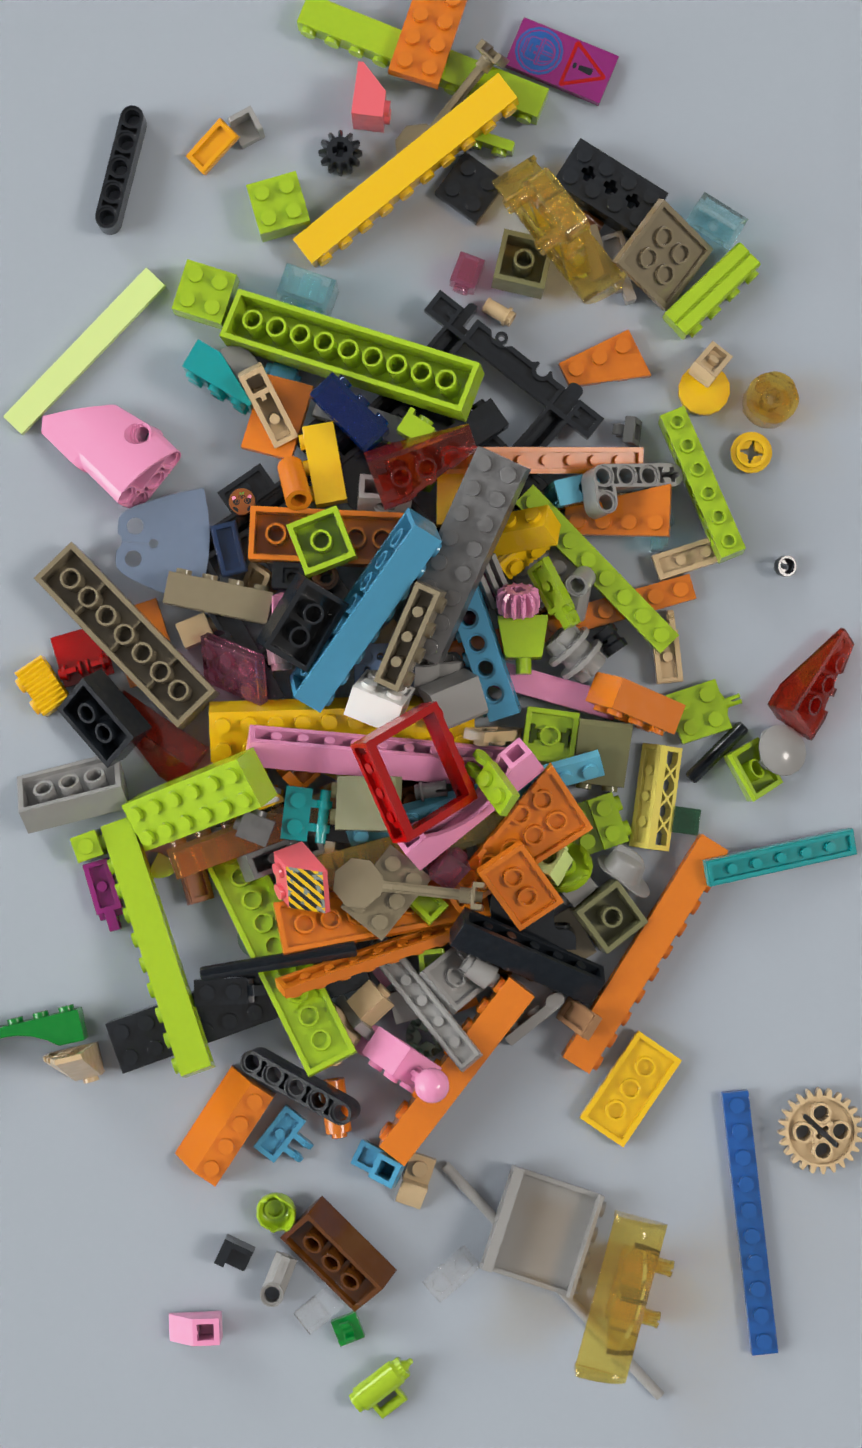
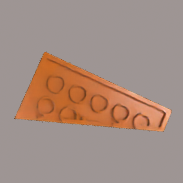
M551 762L446 888H472L473 881L484 883L476 869L519 840L523 842L537 864L594 829ZM487 885L486 890H478L483 892L482 899L492 894ZM449 899L459 914L464 907L470 908V904L459 903V900Z

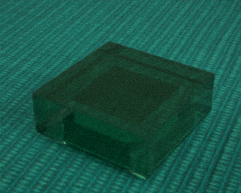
M675 806L672 832L698 835L701 810Z

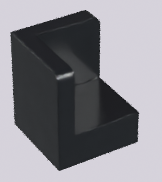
M227 1234L214 1264L224 1267L226 1263L241 1271H245L256 1247Z

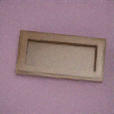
M568 996L556 1016L559 1021L588 1041L602 1020L599 1015Z

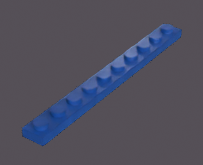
M747 1089L721 1092L750 1350L752 1356L778 1353L749 1092Z

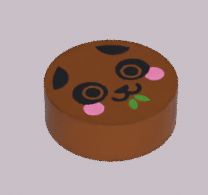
M240 488L233 491L230 495L229 505L234 513L245 516L250 514L251 506H256V499L251 491Z

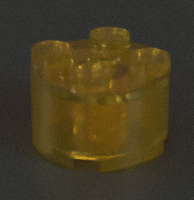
M777 371L761 374L751 382L743 395V413L758 427L766 429L777 428L784 424L796 411L799 404V394L794 381L786 374ZM769 396L774 397L772 405L767 403Z

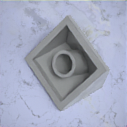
M465 668L417 687L424 703L437 701L443 711L444 719L449 729L484 715L489 711L478 675Z

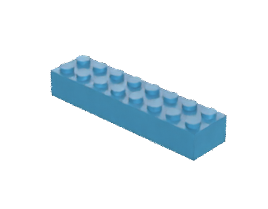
M409 507L344 598L349 603V606L309 672L307 673L296 667L290 675L293 697L320 713L325 706L328 707L333 702L335 691L340 685L343 686L347 682L355 664L358 665L362 661L367 646L377 640L380 628L384 622H389L392 619L395 607L399 601L407 598L411 590V584L415 579H419L424 574L426 563L431 557L434 558L439 553L442 540L433 522Z

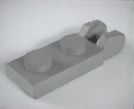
M559 992L552 993L553 995L546 998V1006L541 1009L537 1005L526 1014L529 1019L522 1025L518 1021L514 1023L507 1032L508 1036L505 1037L508 1044L514 1045L558 1010L565 1001L564 994Z

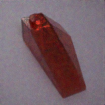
M464 424L390 443L365 452L364 455L384 510H388L414 499L417 493L426 486L436 482L437 478L448 469H453L475 452L477 447L469 424Z
M840 628L793 671L779 685L767 704L778 720L811 741L828 714V711L825 710L826 704L830 696H835L837 690L834 688L838 674L844 672L854 646V642L845 628Z
M123 690L122 693L152 726L151 730L136 747L159 777L168 782L195 771L210 747L185 730L177 728L170 720Z

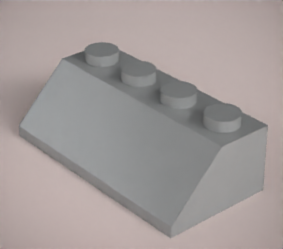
M96 756L17 776L18 809L28 834L123 810L121 805L129 801L121 761L107 768Z

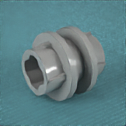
M575 626L566 630L561 627L545 644L544 649L551 656L548 663L552 667L560 663L565 666L561 673L565 680L572 677L576 682L584 683L593 677L606 661L607 657L600 651L602 642L599 639L590 643L586 640L590 632L586 626L580 629Z

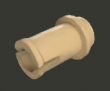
M490 297L482 308L483 313L501 322V326L506 325L509 327L516 317L512 307L508 309Z

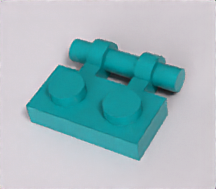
M286 786L280 839L307 842L308 831L316 832L315 843L325 844L326 833L329 834L330 825H328L329 809L331 810L333 802L330 801L331 791L321 790L320 800L312 799V788ZM311 807L319 808L317 824L309 823Z

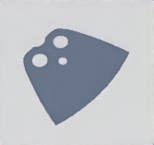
M204 488L164 496L136 505L123 512L118 520V534L122 538L121 546L116 551V566L118 570L130 579L163 594L169 571L176 572L177 568L192 571V576L202 578V574H206L210 544L209 515ZM139 518L142 520L144 528L141 533L131 534L128 531L127 523L130 519ZM151 539H156L158 541V546L156 548H151L149 546V541ZM135 550L140 553L142 560L138 566L130 567L126 564L125 556L129 551Z

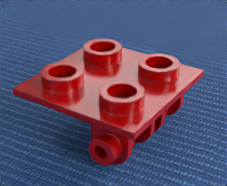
M83 629L50 638L59 667L58 675L63 680L65 688L78 684L83 677L100 669L107 675L115 673L111 658Z

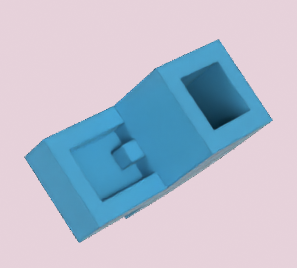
M361 1139L351 1161V1164L368 1172L369 1178L390 1189L396 1187L405 1166L379 1146L366 1139Z

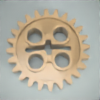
M816 1087L814 1095L809 1089H806V1097L803 1098L797 1093L796 1098L798 1102L787 1101L791 1107L790 1111L786 1109L781 1110L787 1117L786 1119H778V1122L784 1125V1128L777 1130V1133L785 1136L779 1143L784 1146L788 1145L783 1152L786 1155L794 1153L790 1161L794 1164L800 1160L799 1167L802 1170L809 1165V1171L813 1174L817 1167H819L822 1174H825L826 1167H829L834 1173L836 1172L835 1164L845 1168V1158L851 1161L854 1160L850 1154L851 1151H860L855 1146V1142H862V1138L857 1136V1133L862 1132V1127L856 1124L862 1121V1117L853 1116L858 1110L857 1107L851 1106L848 1108L851 1100L845 1098L841 1101L842 1094L840 1092H837L832 1097V1090L830 1088H827L825 1093L822 1094L821 1089ZM818 1106H824L826 1109L824 1116L821 1118L814 1117V1110ZM807 1114L838 1143V1146L834 1147L803 1118V1115ZM840 1123L844 1124V1133L840 1136H834V1127ZM801 1125H806L808 1133L804 1137H797V1128ZM826 1143V1153L816 1155L817 1145Z

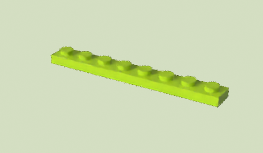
M534 484L517 500L515 505L520 510L549 505L561 524L558 545H555V547L576 568L587 566L594 571L596 581L593 586L659 654L679 636Z

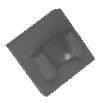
M626 416L625 425L613 424L612 434L623 438L622 442L629 447H639L642 421L636 416Z

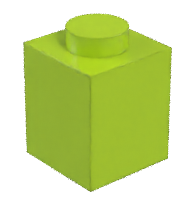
M99 829L70 838L78 863L108 854L107 849L104 850L100 843L99 835L101 833Z

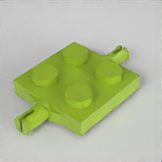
M715 679L666 695V697L686 705L676 729L682 745L732 729L728 717V708L742 704V699H739L741 697L739 693L724 698L719 691Z

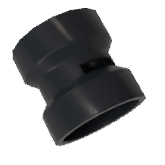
M611 623L592 637L593 640L599 639L602 642L603 654L607 658L628 644L624 637L619 636L617 633L618 628L614 623Z

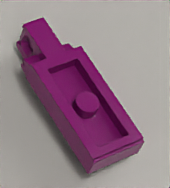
M104 858L82 866L96 915H99L101 921L106 920L109 931L113 932L122 929L119 915H123V904L115 889L116 880L114 874H111L107 864L109 858Z

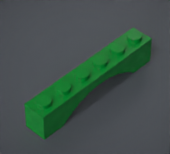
M74 1004L58 1007L59 1012L49 1014L48 1010L33 1013V1018L23 1020V1016L7 1020L8 1024L0 1026V1039L12 1036H30L47 1040L58 1046L83 1041L89 1036L82 1007L74 1008Z

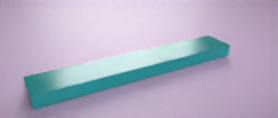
M846 828L703 860L706 884L712 887L856 855L854 830Z

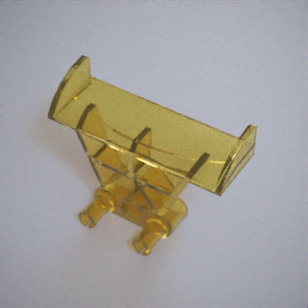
M532 155L493 180L492 184L503 197L504 207L506 209L510 207L508 212L517 215L535 239L536 249L542 248L539 253L550 258L584 304L601 301L623 287L626 278L625 272H621L612 262V259L589 231L590 224L584 213L548 168L542 169L538 165L535 155Z
M615 1210L613 1225L577 1360L573 1368L575 1376L608 1384H623L627 1380L641 1324L652 1326L656 1329L659 1325L657 1321H660L661 1312L646 1309L654 1274L658 1273L671 1277L674 1261L659 1257L667 1224Z

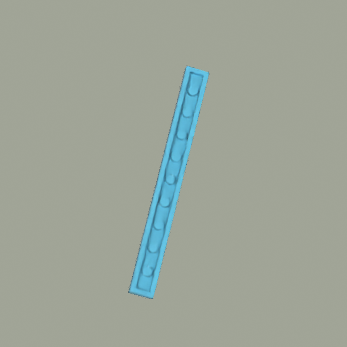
M598 750L552 762V765L566 786L605 775ZM548 764L542 765L544 769L548 766ZM538 776L518 791V793L520 794L518 800L523 796V794L528 790V788L533 784V782L538 778ZM474 784L475 790L479 787L477 784ZM454 790L448 792V797L427 798L425 802L417 800L403 804L410 823L413 824L456 798ZM346 831L351 847L390 836L389 833Z

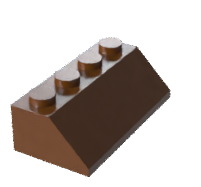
M323 1196L308 1207L295 1221L292 1228L280 1237L354 1312L383 1290L397 1271Z

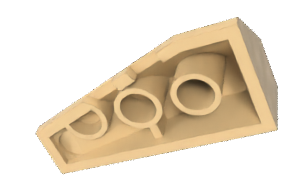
M98 1041L47 1053L43 1056L45 1063L74 1081L83 1079L84 1084L99 1080V1075L105 1072Z

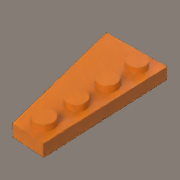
M666 484L617 496L618 505L616 510L599 519L589 517L585 512L584 504L565 508V517L583 536L670 537L672 485Z

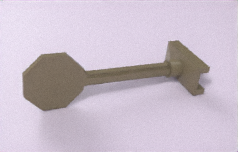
M481 39L476 46V49L482 54L475 63L477 66L430 125H409L404 128L395 140L396 155L463 102L485 73L488 74L494 65L504 69L510 60L497 53L490 43Z
M351 858L335 871L333 891L346 907L363 909L377 900L383 892L459 900V903L470 904L471 910L483 912L484 906L476 904V902L482 903L483 892L478 890H486L485 883L474 881L472 888L460 887V889L384 881L382 874L370 860Z

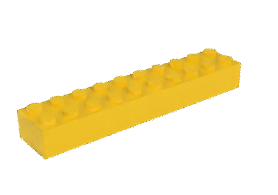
M413 695L406 712L424 703L423 699ZM349 697L334 698L333 702L328 707L325 706L321 713L297 699L209 702L211 762H218L245 751L250 725L368 735L378 728L344 715ZM475 718L449 729L453 734L455 743L473 744L474 740L465 739L463 735L465 728L475 727ZM423 719L392 736L432 741Z

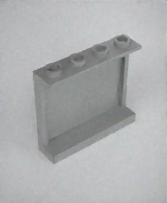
M512 1164L479 1265L480 1268L573 1299L574 1293L578 1294L581 1288L582 1279L579 1277L582 1268H586L589 1263L590 1253H588L590 1242L594 1243L598 1234V1227H595L598 1217H602L606 1209L605 1197L599 1193Z

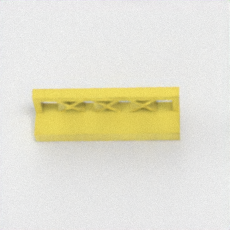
M642 743L629 846L669 852L683 748ZM668 752H673L672 762H671V764L668 766V764H667V755H668ZM667 779L669 785L667 791L665 792L663 789L664 781ZM664 805L665 815L661 818L660 808ZM661 831V845H656L657 833Z

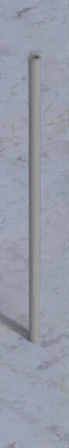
M448 1161L441 1169L493 1224L496 1212ZM557 1293L656 1400L660 1399L664 1392L575 1296H573V1299H569L567 1296Z

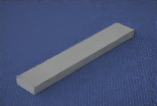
M385 937L382 941L380 939H375L368 946L389 940L391 938ZM406 957L400 959L397 963L379 966L380 970L461 1072H464L483 1056L482 1052L418 975L419 973Z

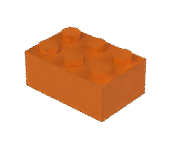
M601 672L595 674L585 700L594 704L593 710L606 715L610 714L616 720L627 724L631 723L637 729L645 732L650 731L660 736H663L664 732L675 735L686 706L630 680Z

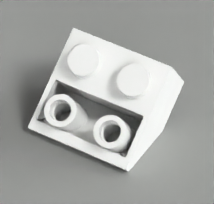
M366 669L352 687L344 715L380 728L406 712L416 688L410 686V688H405L404 691L396 692L374 682L378 670Z

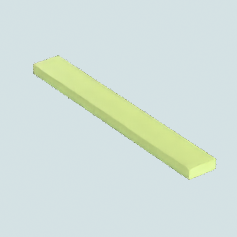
M145 268L3 417L24 435L166 286L150 270Z

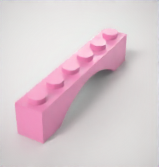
M520 738L500 752L495 761L517 791L521 790L545 770ZM479 787L475 790L478 799L410 842L398 843L403 852L420 871L495 811Z

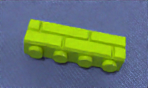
M738 242L664 313L663 320L681 339L684 340L688 335L693 338L702 330L703 326L701 323L707 317L712 320L722 310L719 306L725 300L730 303L741 292L738 288L744 282L749 285L759 275L756 270L761 265L760 262L750 254L749 250L741 242Z

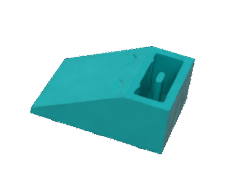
M198 339L182 365L186 372L185 376L189 379L188 381L200 389L204 385L213 397L222 402L225 399L229 400L233 408L244 415L247 412L251 413L253 405L221 352Z

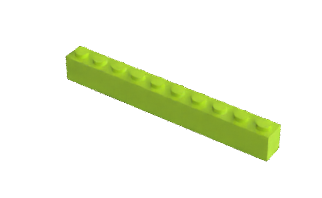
M305 0L297 19L298 30L301 31L300 33L309 39H315L316 37L324 40L326 45L335 49L341 47L349 50L348 52L354 57L363 58L364 56L369 58L375 65L382 68L390 66L402 31L328 0ZM451 50L439 87L444 88L446 93L453 96L477 66L475 63L478 60ZM493 66L488 74L485 73L467 95L469 97L499 73L518 97L519 104L516 106L517 110L512 116L516 117V120L522 124L530 125L532 123L537 125L548 98L549 88Z
M127 817L100 827L102 835H99L100 843L104 850H108L110 859L107 860V864L111 874H115L118 881L115 884V889L120 899L123 898L126 908H123V914L127 923H131L134 930L131 933L132 942L135 948L139 947L142 957L139 958V963L143 973L147 972L150 980L147 983V988L151 998L155 997L158 1007L155 1008V1013L159 1023H164L166 1029L163 1037L167 1048H172L175 1057L171 1059L176 1074L180 1073L181 1077L187 1078L215 1068L216 1066L197 1008L195 1007V1002L146 852Z

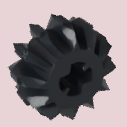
M342 130L338 131V137L329 133V141L322 140L321 146L323 149L318 150L319 156L323 157L321 165L328 166L330 174L335 169L338 171V176L343 175V169H346L349 174L353 173L351 165L359 167L360 161L357 158L363 156L362 150L358 149L360 141H352L353 134L351 132L346 137H343ZM339 150H344L342 157H337Z

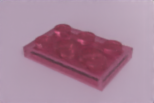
M209 632L202 635L201 651L204 677L209 683L260 706L268 702L264 655Z

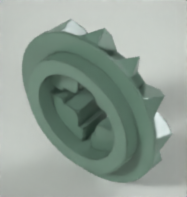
M420 1019L411 1021L406 1030L407 1044L426 1057H433L443 1050L433 1035L431 1037L435 1044L425 1041L419 1045L422 1035L418 1028L425 1032L429 1030Z

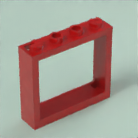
M437 701L421 703L350 744L393 843L410 842L478 799L474 784L464 766V760L458 752L453 734L449 731L443 711ZM423 719L456 798L411 825L377 745Z

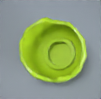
M279 1192L269 1193L258 1202L256 1218L262 1227L270 1230L272 1233L283 1230L288 1232L295 1224L296 1207L288 1195Z

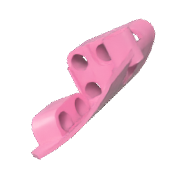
M117 405L67 410L43 416L41 433L71 463L83 472L88 473L115 501L127 508L147 502L181 458V452L163 436L161 430L145 423Z

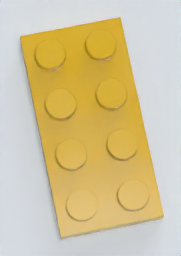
M637 1030L579 1117L624 1147L682 1060Z

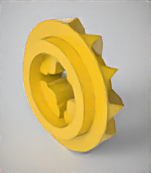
M746 432L739 435L734 440L730 449L731 461H733L737 469L746 474L762 471L767 467L772 458L770 442L765 436L757 432ZM753 443L754 452L760 455L754 456L750 463H748V455L740 451L748 450Z

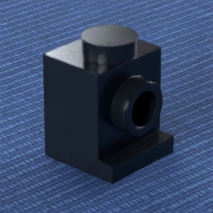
M273 561L272 589L287 590L291 583L287 579L290 573L296 574L299 572L307 577L301 563Z

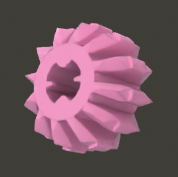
M512 583V585H503L502 588L498 589L496 595L498 614L503 615L504 618H513V620H524V618L534 617V615L539 613L540 608L539 590L531 584Z

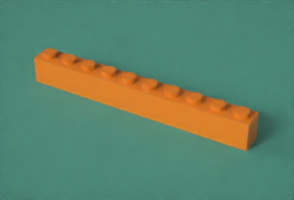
M698 834L646 917L648 923L638 930L589 1008L602 1018L589 1041L574 1032L561 1053L563 1058L590 1074L592 1069L596 1071L604 1059L601 1056L606 1047H612L618 1037L615 1034L620 1024L625 1026L632 1014L629 1010L633 1003L638 1004L646 992L643 987L648 980L652 982L659 972L658 963L662 958L666 959L671 953L673 939L675 936L680 937L686 929L687 924L685 920L688 915H694L701 904L698 899L703 891L708 893L711 889L706 884L703 860L727 855V849L705 835Z

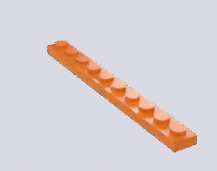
M690 574L635 589L655 611L696 599ZM606 598L588 602L586 617L576 627L580 629L586 626L590 630L625 620V618ZM547 614L548 622L545 642L562 627L560 621L554 615L550 616ZM498 628V629H495V632H496V635H497V638H498V641H499V644H500V647H501V650H502V653H503L502 643H501V638H500V633H499V628ZM476 635L472 637L471 643L474 648H484L485 642L481 636ZM457 640L453 641L448 652H457L463 659L462 653L465 652L463 643H458Z

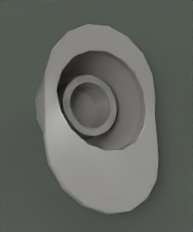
M619 844L609 855L598 857L597 862L599 866L632 893L642 898H647L650 895L649 887L642 878L645 864L637 852L623 844Z

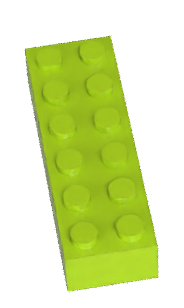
M252 747L141 792L121 806L146 852L261 808L278 794Z

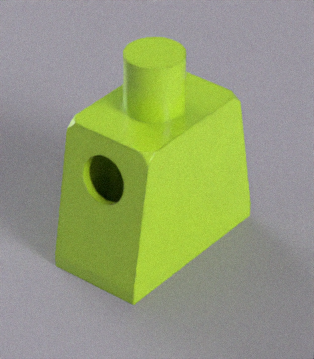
M534 615V617L524 618V620H513V618L498 616V628L504 659L506 661L516 660V675H531V660H542L548 615Z

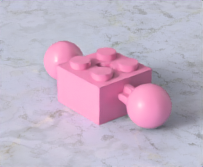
M373 1025L372 1028L375 1033L370 1041L361 1036L359 1043L354 1046L360 1055L370 1059L368 1062L370 1066L379 1072L384 1069L383 1075L396 1084L401 1080L399 1085L410 1093H413L415 1090L421 1100L427 1103H437L446 1097L449 1091V1080L445 1073L441 1071L442 1068L382 1027Z

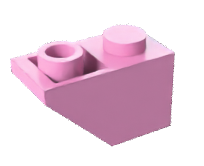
M222 1311L169 1313L170 1341L190 1346L220 1345L223 1338Z

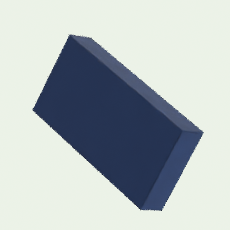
M236 520L210 526L222 578L249 572Z

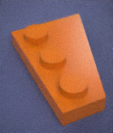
M629 329L560 362L558 365L568 385L570 383H577L581 387L605 382L627 381L628 379L651 377V373Z

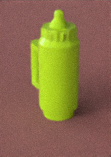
M397 1357L392 1361H388L352 1389L353 1392L349 1394V1398L359 1412L368 1411L373 1408L384 1419L406 1402L408 1398L400 1386L411 1375L409 1367L413 1364V1359L401 1360ZM393 1391L397 1393L395 1397L380 1407L377 1404Z

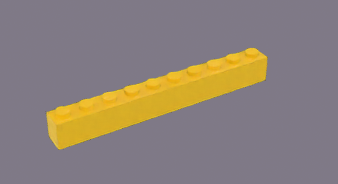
M497 73L294 237L293 240L315 268L319 265L321 267L332 260L333 253L338 249L344 250L352 244L354 236L359 232L364 234L374 225L372 223L379 216L383 218L394 209L393 205L400 199L402 201L408 199L414 193L413 189L420 183L423 185L428 183L435 176L434 172L441 166L443 168L449 166L455 160L454 156L461 150L464 152L469 150L476 143L475 139L482 133L484 135L490 133L497 126L496 122L503 116L504 118L510 117L517 110L516 106L519 104L518 97L501 75Z

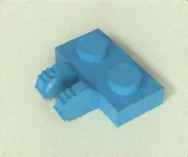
M286 1104L253 1147L274 1163L283 1151L297 1162H301L304 1159L299 1151L288 1145L293 1138L304 1148L311 1150L314 1145L309 1139L299 1133V1130L307 1120Z

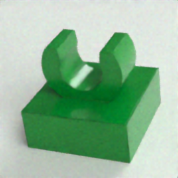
M356 1311L331 1320L340 1347L365 1337Z

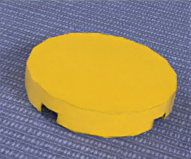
M688 369L681 377L678 385V398L682 406H685L689 413L699 416H710L719 412L727 403L730 395V383L725 373L721 371L707 388L688 373L690 370Z

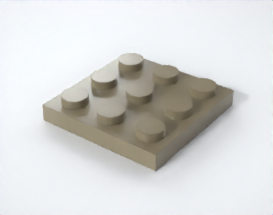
M658 199L612 262L662 310L667 311L705 262L713 248L664 199Z

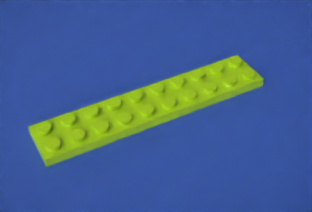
M234 823L196 842L195 845L250 958L283 953L273 907L274 902H280L282 899H278L276 896L274 883L270 875L245 882L237 861V857L256 851L255 844L235 836L237 830L233 829ZM314 964L259 972L261 981L309 1078L357 1053L326 988L313 989L299 997L286 999L276 987L275 978L313 966Z

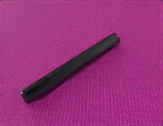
M351 941L287 955L279 953L200 967V977L202 981L206 982L357 956V946L355 942Z

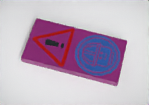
M524 17L508 53L507 59L510 61L505 68L599 106L619 56Z

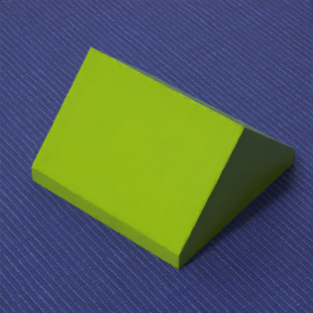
M759 737L723 756L747 802L758 800L783 783L780 775L761 767L758 748Z

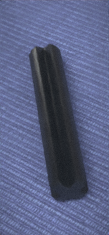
M737 722L686 772V776L693 783H697L748 733L747 727L743 723Z

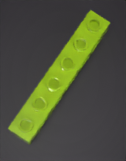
M685 406L660 415L658 425L675 464L682 470L683 483L705 534L709 539L718 564L742 555L746 549Z

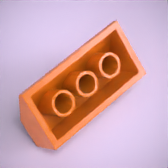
M232 1065L175 1154L195 1174L216 1187L276 1093Z

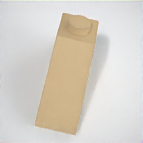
M259 362L237 373L274 448L297 438L298 435L262 363Z

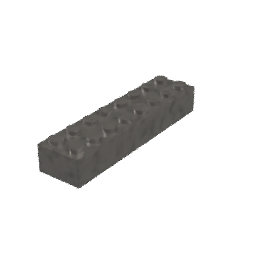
M480 446L477 447L440 528L441 549L434 558L431 557L426 563L424 574L417 579V581L426 582L447 592L444 597L447 599L445 609L442 614H437L434 621L437 624L435 632L431 639H426L423 646L426 649L423 658L436 665L444 662L531 469Z

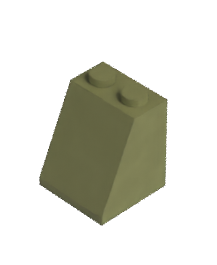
M579 719L574 756L598 750L605 775L576 783V788L591 789L592 784L602 785V791L617 792L618 787L624 788L633 724Z
M337 776V782H332L331 798H336V809H331L330 825H335V831L388 833L364 776ZM390 776L401 800L402 777Z

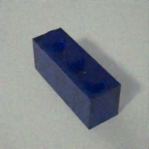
M332 372L310 393V397L367 455L389 434V428L387 427L389 422L379 412L374 414L368 408L370 403L362 394L359 393L356 396L349 389L352 385L342 374L337 377Z

